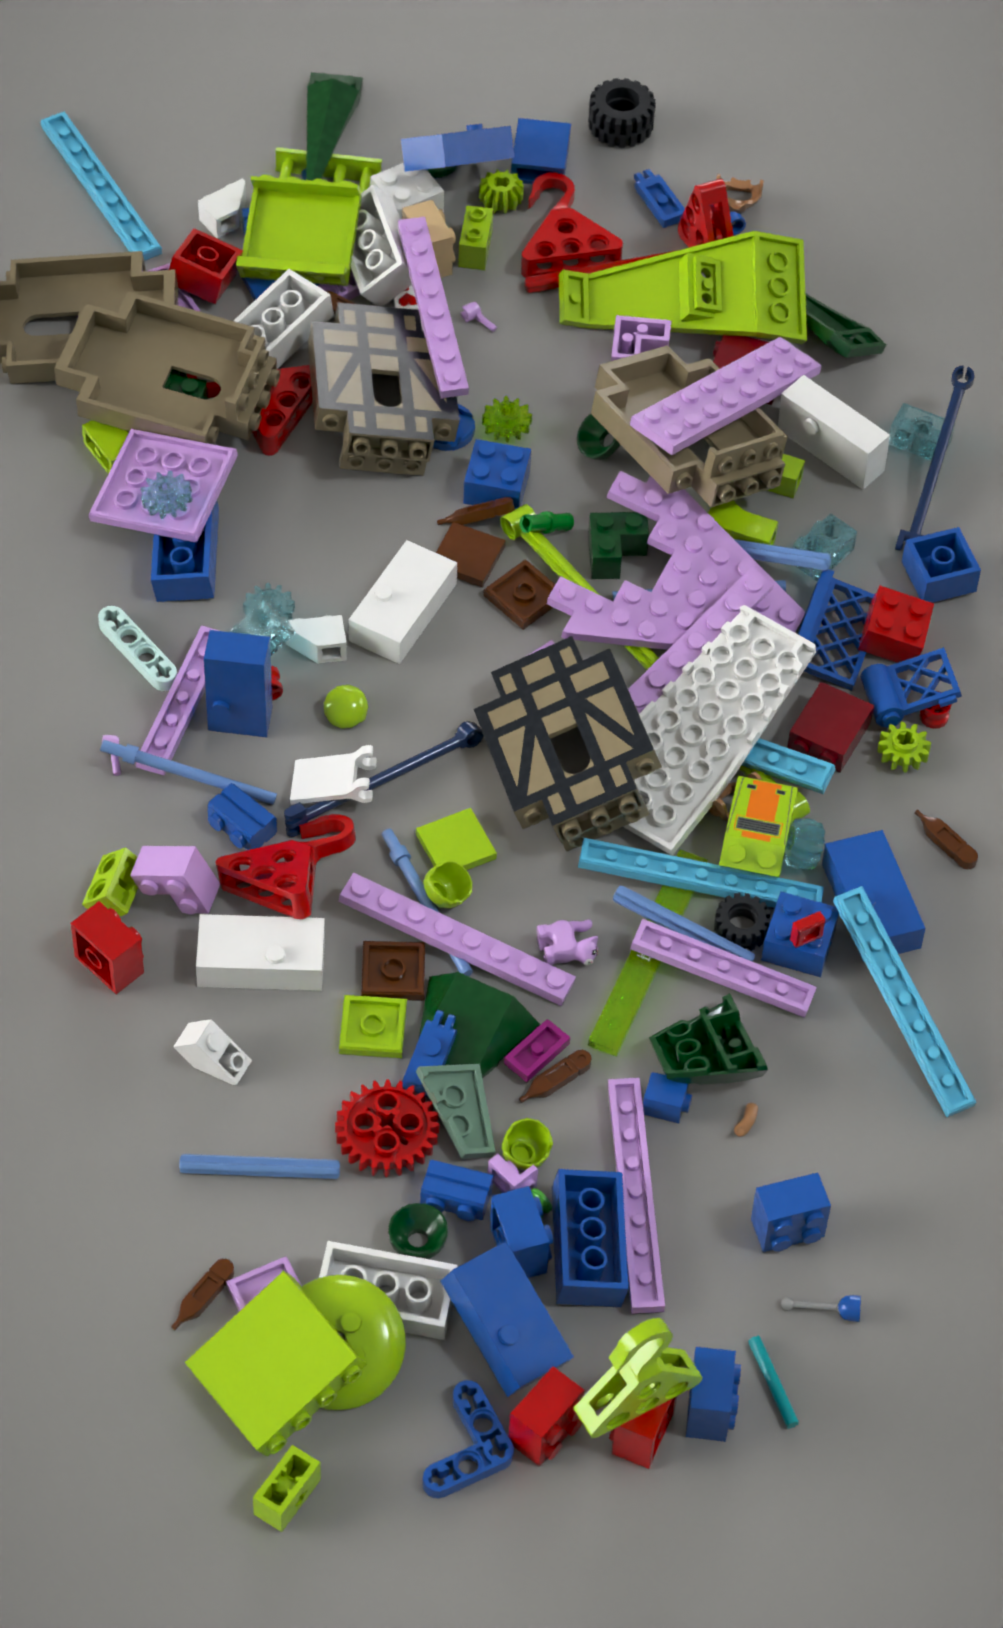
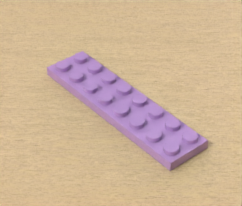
M779 337L633 415L630 426L670 455H673L777 398L801 376L805 375L809 379L815 377L820 373L821 364L794 347L787 340Z

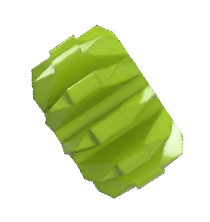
M496 169L495 173L487 172L485 178H481L479 183L480 202L484 204L485 208H493L494 214L498 210H502L506 214L508 209L516 210V207L522 203L524 185L523 181L519 180L517 173L510 174L508 169L505 172H500Z

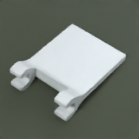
M362 746L350 754L295 760L290 794L291 805L299 802L303 804L339 799H353L362 803L371 802L373 790H367L369 789V778H359L357 780L356 778L358 767L364 770L376 768L377 758H366L373 757V746Z

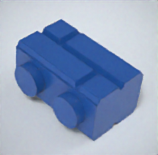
M234 783L229 784L222 790L221 794H217L207 805L210 825L217 831L223 830L227 833L237 848L242 849L244 847L247 850L263 846L264 842L269 841L276 835L277 818Z
M431 1159L421 1187L420 1203L431 1205L441 1213L443 1211L454 1213L465 1221H473L475 1219L483 1221L493 1189L494 1175Z

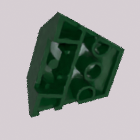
M454 972L429 976L419 1037L426 1020L433 1021L437 1010L444 1012L442 1025H445L449 1014L456 1016L453 1029L457 1030V1035L445 1065L480 1064L483 1079L499 1065L500 1060L541 1024L514 996L462 973Z
M730 993L722 997L723 1002L711 1009L706 1006L701 1008L699 1016L689 1021L680 1020L649 1037L650 1044L667 1079L680 1083L699 1085L728 1084L759 1078L768 1071L767 1064L759 1048L754 1047L741 1022L739 1010Z

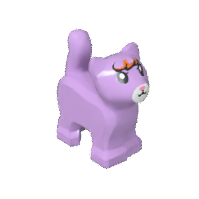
M589 919L584 921L558 920L550 925H538L537 942L540 951L544 950V962L552 966L556 963H568L573 960L579 961L584 965L592 964L594 958L598 955V937L592 936L577 942L574 932L588 931L592 927V921Z

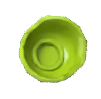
M349 684L336 686L325 697L324 714L332 725L341 729L352 728L366 719L369 708L365 694L358 687Z
M444 860L437 864L424 877V890L428 898L439 908H455L472 894L473 882L468 871L461 864L452 860Z
M524 1118L512 1123L502 1141V1155L506 1161L512 1162L517 1169L527 1170L532 1165L538 1168L548 1158L553 1146V1139L549 1128L539 1120Z

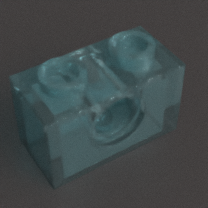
M903 403L891 424L889 445L916 454L924 459L932 460L944 418ZM953 427V431H952V434H951V437H950V440H949L948 447H949V445H950V443H951V441H952L953 432H954V427Z

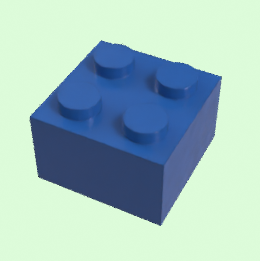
M476 439L464 480L463 504L476 505L504 497H511L515 509L519 508L522 504L530 474L531 449Z
M959 527L905 540L902 564L920 599L933 603L977 591L981 569Z
M780 892L764 940L761 961L821 977L839 918L837 908L825 903ZM821 911L826 919L823 936L795 948L790 940L793 922Z
M818 1172L756 1187L751 1221L763 1252L771 1250L779 1252L789 1248L791 1245L803 1242L811 1244L825 1237L831 1204Z
M529 1186L491 1196L490 1230L496 1246L506 1241L528 1278L547 1273L548 1260L552 1259L549 1244H553L551 1229L548 1224L543 1225L540 1217L543 1216L540 1199L538 1196L533 1198Z
M695 1346L693 1363L703 1379L689 1391L686 1437L726 1442L728 1429L734 1430L739 1401L737 1392L741 1375V1364H735L736 1351Z

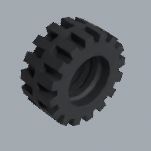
M735 893L734 898L729 895L725 897V902L721 901L716 910L714 920L715 934L744 949L748 948L750 951H753L756 945L758 947L763 945L771 921L770 910H767L765 902L759 903V897L750 898L749 893H745L744 897L740 893ZM737 916H744L751 919L755 925L747 929L738 928L730 920Z

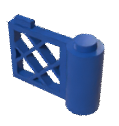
M944 647L890 666L873 664L866 667L860 675L868 701L874 705L873 715L875 721L881 727L889 728L890 724L897 726L905 715L938 704L940 707H944L958 702L957 698L962 697ZM942 659L943 664L938 672L927 669L930 662ZM907 670L915 672L910 681L900 679L897 676L898 673ZM921 675L933 678L928 688L916 684ZM940 681L951 684L953 688L942 693L935 691ZM912 690L923 694L918 701L909 704L906 701Z

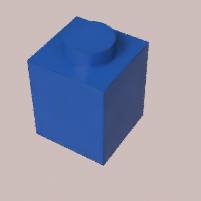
M651 1072L643 1101L644 1115L679 1124L682 1112H689L692 1101V1094L687 1093L688 1084L675 1082L667 1079L666 1075Z

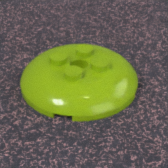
M330 1275L306 1283L301 1287L302 1291L335 1330L346 1336V1343L357 1356L367 1363L362 1369L360 1377L353 1383L343 1386L337 1392L336 1399L330 1405L324 1407V1409L348 1410L372 1402L390 1386L398 1375L404 1360L406 1334L398 1309L380 1288L358 1277Z

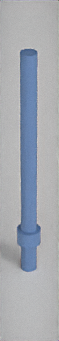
M103 740L100 751L123 758L122 761L130 764L137 762L220 789H225L229 784L234 783L253 799L274 805L277 793L139 751V747L127 744V746Z
M392 829L384 830L381 835L390 849L389 856L395 866L400 867L420 904L439 912L436 905L428 898L424 885L410 862L411 855L407 848L400 844ZM449 954L459 973L470 976L473 973L468 962Z

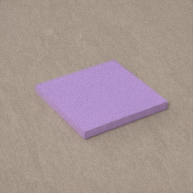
M131 429L88 514L89 519L92 522L197 543L237 459V450Z

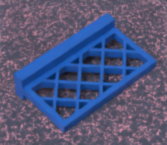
M830 569L822 570L797 634L815 644V655L819 654L824 665L816 666L809 663L804 672L852 691L866 652L858 650L862 634L857 635L851 624L861 621L863 625L865 624L867 613L863 611L859 603L864 601L871 603L875 594L833 578L835 571ZM836 589L845 593L848 599L838 602L832 593L833 590ZM852 605L858 616L847 619L842 608ZM835 611L840 621L830 624L824 614ZM844 627L850 637L839 640L834 630ZM827 632L833 643L822 646L816 635ZM854 643L859 654L849 657L843 646ZM837 649L842 659L831 662L826 651ZM846 665L851 673L850 679L839 675L835 668Z

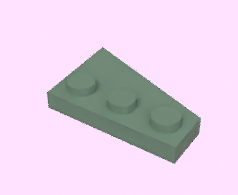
M480 1064L419 1066L416 1073L462 1159L493 1157L496 1151Z

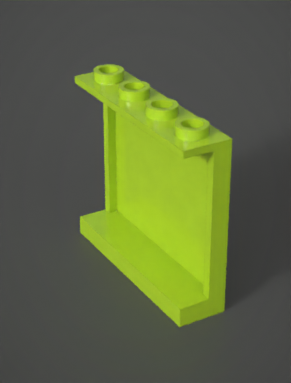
M267 174L251 176L253 192L242 256H237L236 262L240 277L277 280L290 269L311 283L348 286L362 200L359 185L350 181L335 183L324 179L310 181L301 180L297 177L275 178Z
M285 1271L281 1272L185 1361V1364L252 1446L267 1457L283 1449L287 1443L286 1439L295 1431L304 1429L311 1422V1416L321 1407L324 1408L330 1405L336 1399L337 1392L346 1384L356 1381L362 1374V1369L367 1365L363 1359L357 1356L302 1291V1286L297 1280Z

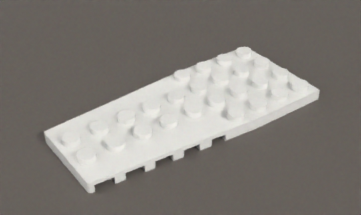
M742 605L740 613L731 623L727 621L721 627V633L712 643L708 641L702 647V653L693 663L689 661L682 668L683 673L674 683L670 681L662 689L663 694L656 702L651 701L639 714L662 768L635 779V783L650 815L623 827L673 856L712 807L713 802L726 789L815 655V644L746 605Z

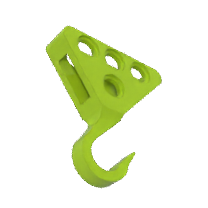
M653 1318L638 1324L619 1340L616 1348L608 1357L613 1364L611 1368L574 1407L575 1413L591 1438H597L692 1389L702 1381L703 1377L685 1350L667 1347L673 1339V1334L662 1318ZM608 1405V1406L597 1416V1414L595 1413V1411H597L598 1409H600V1408H602V1407Z

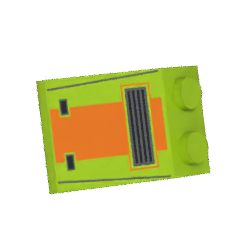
M738 776L719 865L780 877L798 787Z

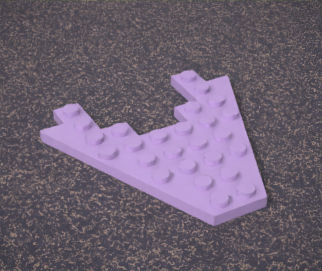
M622 471L619 472L608 491L607 498L656 521L657 523L648 538L647 544L672 555L652 592L625 580L615 599L611 601L560 576L546 603L571 616L562 632L561 637L564 639L573 636L574 640L668 650L751 567H754L774 586L772 591L753 610L794 633L797 632L806 613L685 489L668 494L651 476L645 483Z

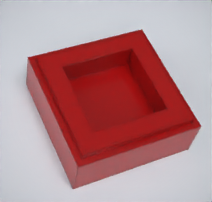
M821 911L793 922L790 940L795 948L823 936L826 919Z

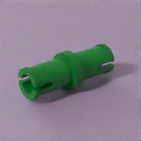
M543 511L536 515L525 514L520 518V528L525 533L540 531L543 534H551L559 530L569 531L574 527V518L569 512L554 514L551 511Z

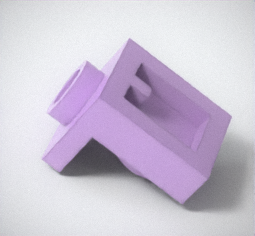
M499 1154L488 1161L487 1173L494 1175L493 1184L502 1193L527 1186L530 1187V1190L537 1187L538 1169L534 1165L519 1175L516 1166L510 1161H505Z

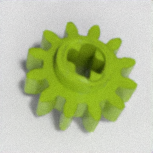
M904 721L901 722L899 729L890 724L888 732L881 731L877 752L882 754L881 762L891 761L892 770L900 765L904 773H907L909 765L919 770L921 762L927 763L931 748V742L926 740L927 732L917 733V724L912 725L910 729L906 728Z

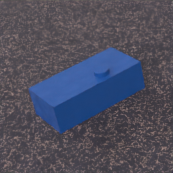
M482 124L466 125L467 131L401 139L404 170L407 172L515 158L511 126L483 129Z
M216 501L197 543L154 534L151 584L157 602L214 598L219 523L218 501Z
M210 630L204 654L208 731L267 738L273 710L270 637Z
M883 830L825 843L822 866L835 897L862 886L897 953L901 954L921 949L926 928Z
M558 1169L551 1188L556 1304L621 1307L629 1289L622 1172Z
M506 1241L453 1269L440 1281L507 1397L541 1379L552 1366L559 1369L574 1358Z

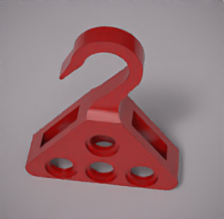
M546 173L535 179L528 199V209L534 205L539 199L541 192L545 189L557 188L565 194L555 207L550 210L548 216L522 251L521 275L523 277L622 260V239L573 208H570L574 202L575 186L569 177L560 173ZM601 255L605 257L602 262H594L589 258ZM577 259L579 262L576 265L569 266L563 260ZM547 262L552 264L548 269H541L536 265Z
M722 178L695 185L678 224L679 237L689 248L734 236L726 185Z
M310 365L277 369L280 370L279 382L276 387L272 386L270 390V402L266 409L262 408L260 413L261 421L257 431H252V435L263 454L272 456L279 451L313 403ZM187 373V377L198 379L197 376ZM207 382L208 398L216 397L221 391L219 384Z
M330 814L299 825L301 839L320 836L330 832H341L335 836L307 842L289 840L219 857L215 863L221 889L295 919L309 917L312 911L316 864L321 858L343 852L355 843L356 833L352 819L345 815ZM281 858H284L285 860L283 862L276 863ZM239 865H249L250 867L241 871ZM243 882L252 884L246 888L237 887L238 884ZM264 891H270L274 893L273 895L268 897H263L259 895ZM291 899L292 905L282 904V902Z

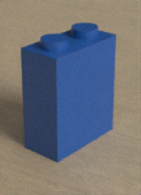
M518 118L514 143L515 158H512L511 174L517 173L519 180H522L523 184L533 185L537 177L546 173L565 175L570 146L571 123Z

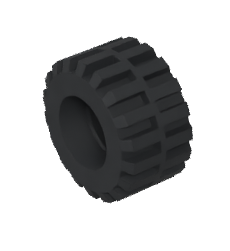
M613 78V81L606 80L603 82V85L598 84L595 87V91H592L589 101L588 127L589 130H592V135L599 137L598 141L601 143L606 142L608 146L612 147L614 145L619 146V148H625L627 145L633 147L636 146L637 142L643 143L645 138L650 137L654 127L656 105L654 94L652 91H649L646 85H640V82L636 80L630 81L629 78H624V80Z

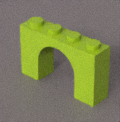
M783 454L781 460L785 463L780 486L768 489L767 491L794 499L803 478L805 460ZM734 500L711 507L709 512H707L733 539L774 545L778 521L749 513L740 508Z

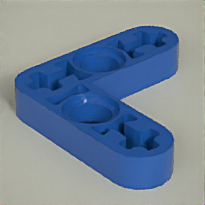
M465 1380L459 1382L453 1389L452 1402L475 1445L435 1462L425 1469L422 1486L426 1494L432 1498H443L506 1469L513 1461V1444L484 1391L474 1381ZM466 1392L469 1396L474 1395L473 1405L475 1410L471 1412V1405L468 1400H462V1393ZM486 1418L491 1421L493 1426L489 1431L480 1432L475 1429L474 1422L477 1419ZM495 1438V1445L498 1450H505L503 1458H499L497 1454L492 1456L493 1445L491 1440ZM464 1460H472L477 1464L478 1468L474 1473L465 1474L459 1469V1464ZM450 1467L453 1468V1474L449 1475ZM437 1475L439 1479L444 1478L443 1486L432 1483V1476Z

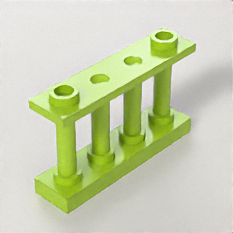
M276 147L275 171L280 172L279 178L286 179L291 177V173L301 174L307 168L306 150ZM333 154L323 177L333 178L335 183H340L344 179L360 181L359 188L362 193L370 187V177L382 172V159Z

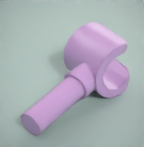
M476 302L462 306L464 311L461 312V316L466 322L476 319L492 332L497 329V326L481 314V309Z
M103 735L102 742L107 740L119 744L117 736ZM111 754L114 776L121 775L119 758Z

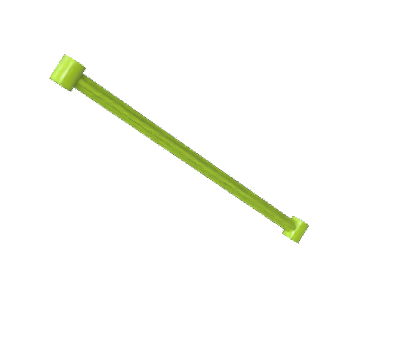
M524 504L500 518L501 527L511 540L521 536L559 577L561 576L598 594L540 531L525 533L521 530L520 518L525 514L536 515L528 504ZM624 645L646 670L659 659L650 648ZM742 765L739 768L746 777L752 772H756L763 781L776 783L770 775L759 770L750 769ZM797 791L791 825L810 813V806L806 798L799 791Z

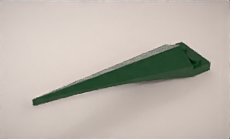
M311 72L309 84L307 85L306 180L322 179L333 152L360 102L363 77Z
M805 293L807 326L828 347L846 358L882 354L886 344L869 327L846 317Z

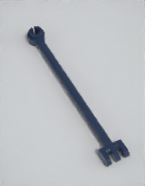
M964 365L958 366L953 370L951 382L954 389L910 531L900 530L895 550L901 551L903 542L907 539L924 536L920 534L965 390L969 389L974 382V372L970 367L967 368L965 374L967 382L964 383L958 381V379L963 378Z
M463 722L458 727L454 737L370 777L369 789L367 790H373L459 747L463 749L465 747L473 748L477 746L484 737L481 728L474 722ZM352 799L321 801L308 808H305L299 802L285 809L284 817L287 836L295 837L299 835V825L308 823L309 820Z

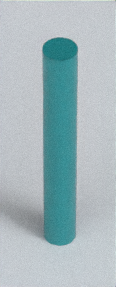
M754 1336L748 1340V1343L787 1429L794 1428L799 1424L796 1414L761 1337Z

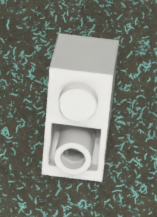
M242 178L198 200L199 220L217 239L240 227L242 209L245 208L246 181Z
M326 615L317 618H297L283 621L284 642L286 645L317 664L347 661L346 637L342 615Z
M211 1019L188 1023L173 1046L194 1068L231 1085L238 1084L252 1061Z

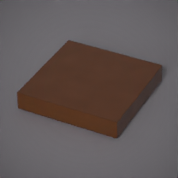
M452 522L436 553L457 562V579L483 588L505 548L506 540Z
M525 559L486 587L483 591V596L524 630L554 608L546 603L556 584Z
M363 941L361 996L424 1001L425 942Z

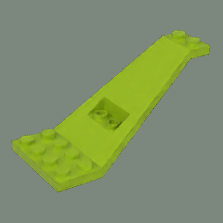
M751 231L590 274L562 270L559 273L560 324L588 329L614 330L616 315L671 320L670 332L753 336L771 340L781 337L789 343L802 345L807 341L804 240Z

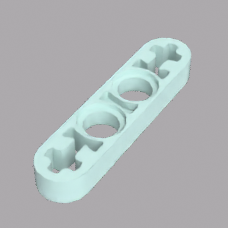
M116 606L103 608L98 614L101 632L155 689L160 691L170 690L177 676L175 665L122 609ZM115 620H117L118 629L116 627V624L113 622ZM126 635L137 637L132 643H125L121 640ZM149 653L154 658L151 661L144 662L139 659V656ZM158 667H159L160 673H161L163 676H160V677H159V673H158V669H157Z

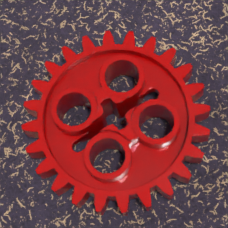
M386 1079L384 1087H380L378 1082L374 1080L373 1089L370 1090L362 1084L360 1095L351 1091L350 1101H342V1110L337 1111L338 1122H335L336 1143L342 1144L341 1154H349L350 1164L359 1160V1170L361 1172L367 1166H370L372 1176H375L379 1169H383L385 1177L389 1176L392 1169H395L398 1176H401L402 1167L406 1166L408 1170L413 1172L414 1161L421 1165L425 1164V1155L432 1156V1145H437V1134L439 1133V1123H437L438 1112L433 1111L431 1101L425 1102V1093L421 1092L415 1096V1086L411 1085L407 1090H404L402 1081H399L396 1087H391L389 1079ZM390 1106V1107H392L393 1109H391V1110H384V1109H382V1107ZM360 1126H369V1127H370L369 1129H366V1130L359 1129ZM407 1126H413L416 1129L406 1130L404 1128ZM391 1146L393 1148L390 1150H384L381 1147Z

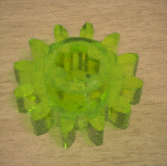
M508 396L504 397L503 402H499V400L494 398L493 407L485 405V411L482 414V425L485 426V433L491 434L494 432V440L505 437L507 443L510 442L512 436L517 440H521V432L528 434L529 427L532 424V414L528 413L529 406H519V398L513 402L509 401Z

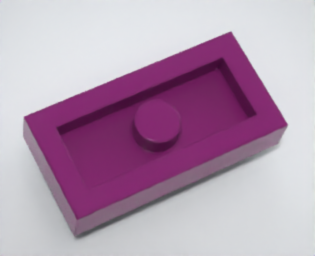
M546 1019L504 1057V1064L527 1083L570 1044L571 1037L549 1019Z

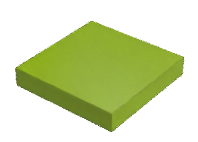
M471 807L416 828V836L433 866L444 860H452L461 864L466 870L497 859V852Z
M344 995L339 1054L402 1058L407 999Z

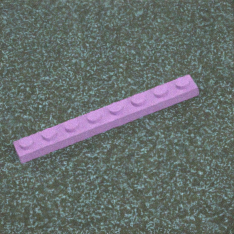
M425 217L398 220V231L440 398L468 395L469 386Z
M751 567L628 688L638 713L640 714L651 701L656 702L663 694L662 689L670 681L674 683L683 673L682 668L689 661L693 663L702 653V647L708 641L712 643L721 633V627L727 621L731 623L740 613L742 605L754 609L772 591L774 584L754 567Z
M354 872L340 893L338 902L455 957L461 958L559 1006H562L574 985L575 976Z
M640 1078L608 1079L607 1087L616 1172H622L631 1314L664 1312L665 1300Z

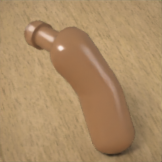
M748 1103L746 1105L743 1119L734 1127V1132L737 1136H745L753 1126L758 1113L757 1104Z

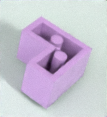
M616 315L611 361L663 346H669L671 320Z
M142 846L130 874L143 894L150 896L156 894L170 895L180 911L190 915L209 913L220 886V882L196 846Z

